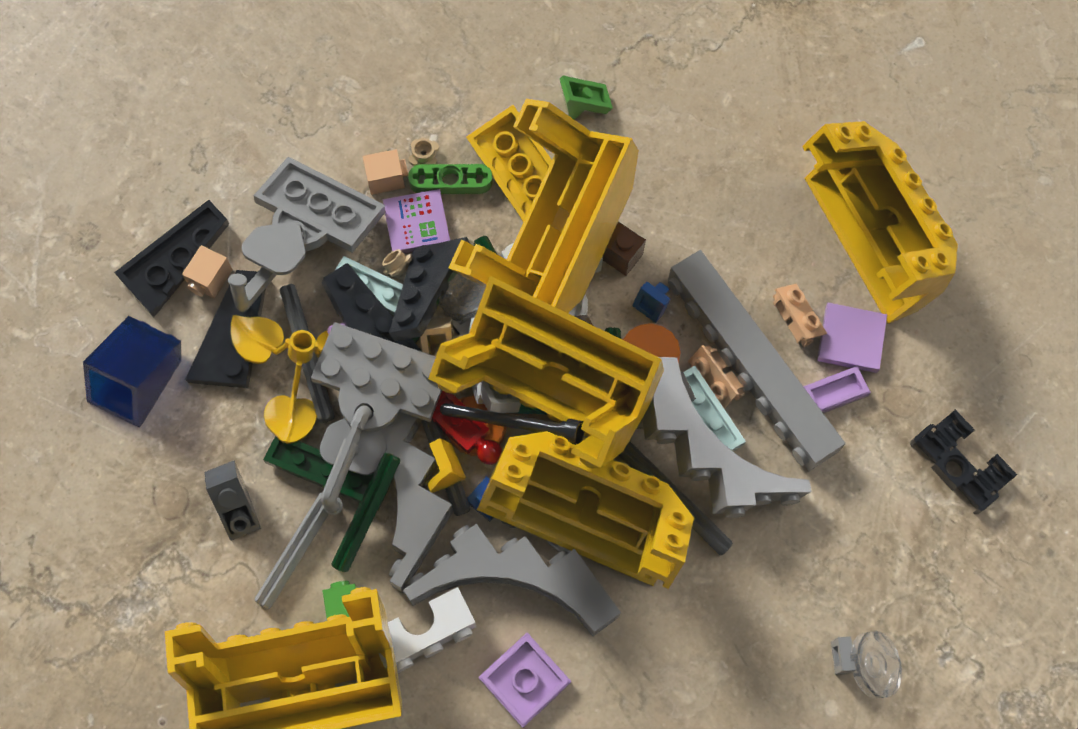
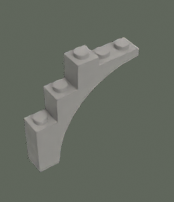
M659 357L662 359L664 372L652 401L642 418L645 440H657L658 444L674 442L679 477H691L692 481H709L713 514H726V518H739L745 516V511L756 505H766L772 503V501H781L782 505L797 504L800 502L801 497L811 493L809 480L787 478L764 471L745 461L725 446L707 427L693 406L682 381L678 359L675 357Z
M477 523L471 528L466 525L453 534L452 537L454 539L450 541L451 548L455 553L453 556L446 554L439 558L433 564L434 569L425 575L421 572L413 576L406 583L408 587L403 590L412 606L436 593L460 585L483 582L511 584L533 590L557 602L574 615L592 636L618 619L621 614L575 549L568 554L565 550L561 551L549 561L551 566L547 567L526 536L519 541L517 538L511 539L501 547L502 553L498 554Z

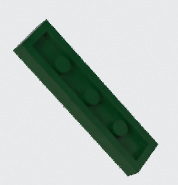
M276 436L263 459L268 465L323 488L333 468V465L323 460L319 449L300 441L291 444L283 443ZM348 470L339 494L360 503L373 474L360 475Z

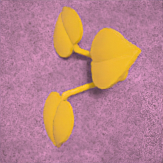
M233 315L231 320L232 343L237 353L246 361L262 364L269 360L271 353L279 355L288 348L290 360L296 363L291 398L285 395L272 398L265 406L264 421L267 428L281 442L291 444L302 440L313 429L317 414L311 400L306 398L297 399L302 364L312 359L313 352L318 358L320 357L329 335L328 332L321 333L315 342V338L310 332L298 330L291 335L290 339L287 338L283 344L284 334L282 328L275 321L264 317Z

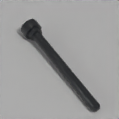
M448 403L440 406V413L444 416L537 433L548 431L566 438L575 445L582 442L585 431L581 430L583 421L568 419L561 423H554Z

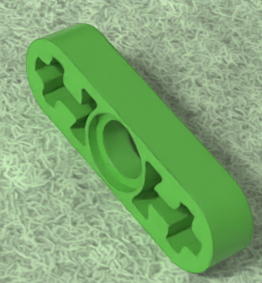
M420 164L411 168L408 173L410 188L415 193L440 189L441 194H483L491 189L493 183L490 168L483 164ZM447 174H455L459 178L453 185L445 184L442 179ZM463 174H467V184H464ZM420 175L425 176L423 184L418 183ZM434 175H437L438 184H434ZM477 175H482V183H476Z

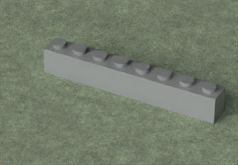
M699 250L672 266L668 277L670 289L675 295L681 296L685 302L688 314L693 319H698L703 326L702 330L709 342H714L720 349V356L727 366H732L738 374V381L744 385L746 391L750 390L756 398L755 402L759 411L765 416L768 415L775 424L774 430L779 438L789 443L793 449L792 454L795 460L801 466L805 465L808 471H811L837 454L846 443L704 253Z

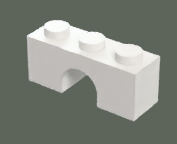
M458 587L429 601V605L434 613V623L426 633L421 635L410 634L404 629L399 617L388 622L398 673L413 666L412 660L423 654L425 658L434 656L443 650V644L453 639L455 643H458L473 634L472 629L476 628V623ZM379 653L381 661L386 669V659L381 653Z

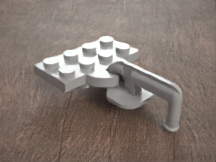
M287 157L253 195L256 204L274 212L272 225L255 228L242 244L244 257L261 266V269L247 285V278L242 274H232L228 278L237 310L240 312L247 311L276 275H286L293 272L305 258V251L319 248L326 241H330L353 253L386 213L385 205Z
M334 322L311 376L312 382L340 391L338 402L341 414L344 417L327 427L320 444V454L323 460L333 465L321 495L323 507L330 515H336L342 510L343 504L338 495L348 470L360 475H371L375 472L383 454L387 450L386 441L380 430L394 423L400 412L430 422L442 390L438 388V384L428 379L436 356Z

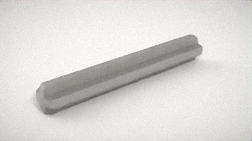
M322 493L316 498L256 595L255 602L266 609H270L328 516L321 502Z

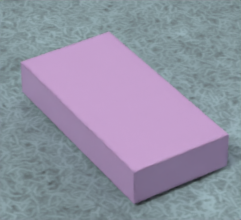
M858 366L803 386L823 413L865 398L871 393Z

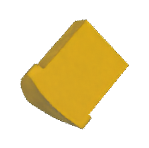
M441 438L429 443L440 470L427 484L431 493L445 489L466 478L452 443Z

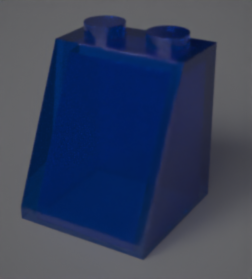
M128 316L83 361L87 402L128 423L140 427L181 363V340L171 334H166L151 327L144 321Z

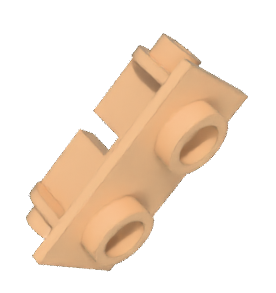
M797 283L775 289L776 294L773 295L775 300L773 304L784 321L790 318L793 319V322L788 327L795 337L797 344L801 343L803 347H806L813 343V338L827 334L820 319L814 313Z
M701 345L689 359L690 365L697 367L724 409L734 399L735 401L739 400L746 394L743 391L744 385L738 381L732 371L726 374L722 371L728 366L716 348H712L710 345L706 347Z

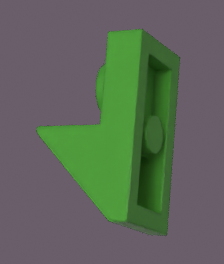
M564 75L560 78L568 116L574 120L584 111L607 114L613 109L606 84Z

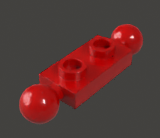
M442 391L432 420L467 454L476 448L477 456L483 464H496L501 456L502 448L496 441L484 439L490 434V429L482 422L442 415L440 413V406L444 403L465 406L452 393Z

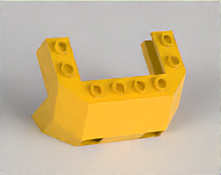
M526 99L513 127L555 155L507 259L477 244L473 246L461 240L448 268L486 288L489 277L492 276L569 313L584 298L633 190L639 150L632 138L590 131L550 102Z
M865 121L824 124L802 146L804 151H811L817 161L814 169L804 179L881 313L887 314V324H890L918 312L946 290L955 275L958 243L953 237L952 229L944 222L938 212L935 201L929 197L924 189L921 178L914 172L907 161L906 153L897 143Z
M490 276L470 332L440 344L428 379L437 383L438 388L447 393H458L485 381L493 385L492 388L501 394H510L520 399L519 401L522 405L529 408H538L546 412L547 417L553 421L560 423L568 419L583 421L581 430L585 431L584 436L588 438L574 446L571 453L580 457V461L587 466L602 468L624 451L652 401L664 372L661 358Z
M548 431L509 437L477 508L478 511L570 551L575 549L579 555L646 584L654 586L657 579L663 581L662 587L670 588L685 563L694 517L668 483L615 460H611L602 468L587 466L580 461V457L571 453L573 447L576 446L575 444L570 443L562 436H557Z
M361 587L352 590L348 595L342 596V603L350 617L339 614L328 617L325 622L315 624L312 621L299 622L294 625V628L286 630L268 628L260 632L261 635L247 637V635H234L228 637L226 642L216 643L201 624L197 625L194 622L181 623L176 626V629L165 631L167 671L186 690L189 729H342L402 716V698L386 611L377 589L371 590L368 587ZM379 653H381L386 659V669L381 661ZM356 679L358 681V683L335 687V684L352 681ZM270 697V701L240 707V703Z

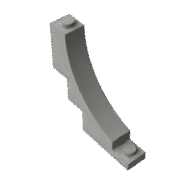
M400 412L394 423L380 431L387 444L386 453H391L400 458V464L394 474L398 513L392 545L396 552L405 557L403 560L399 558L396 560L389 575L392 577L390 579L392 587L404 593L403 590L408 587L406 583L416 574L452 515L453 508L449 502L424 489L437 469V463L435 458L409 444L422 424L421 419Z

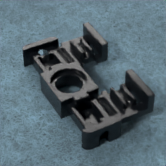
M955 409L939 424L928 425L911 440L910 445L912 447L916 443L935 463L931 467L933 471L952 491L958 488L975 506L976 510L973 513L979 514L998 499V491L1015 478L1017 474L998 454L987 462L989 466L983 471L981 469L977 470L956 448L958 445L956 441L960 437L963 439L967 438L975 429ZM947 462H957L962 469L961 476L955 477L950 475L946 469Z

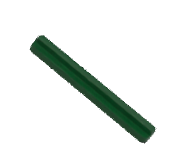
M386 452L383 454L331 563V566L340 572L349 571L400 464V458Z

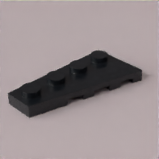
M208 200L114 273L154 318L185 280L182 273L199 247L202 245L210 249L229 226V222L215 205Z
M467 237L414 248L413 258L409 263L389 331L394 341L420 337L424 334L438 308L436 304L437 299L442 294H445L450 286L447 281L454 271L448 267L460 241L464 240L470 243Z
M348 263L323 278L322 285L337 315L341 316L345 326L422 352L411 338L399 341L393 340L389 331L394 317Z
M235 271V274H242L247 278L246 285L257 273L256 271ZM229 284L185 378L188 383L249 388L253 363L243 359L234 348L231 339V320L233 315L261 317L266 288L247 311L240 312L235 306Z

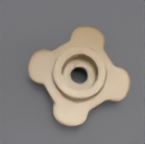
M426 138L412 141V155L409 156L411 165L437 164V159L435 158L436 152L439 150L437 142Z
M400 249L389 253L382 261V265L385 268L383 270L384 275L390 274L391 277L402 275L408 269V263L413 257L410 254L406 256Z

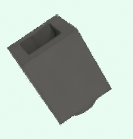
M235 460L205 471L206 490L230 541L261 529L247 487Z

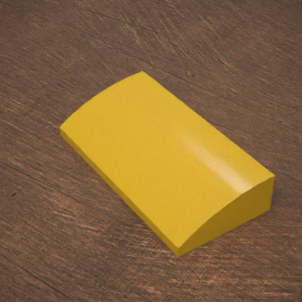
M511 105L466 136L484 165L490 168L493 178L524 222L552 159L543 146L513 127L519 112L514 105Z

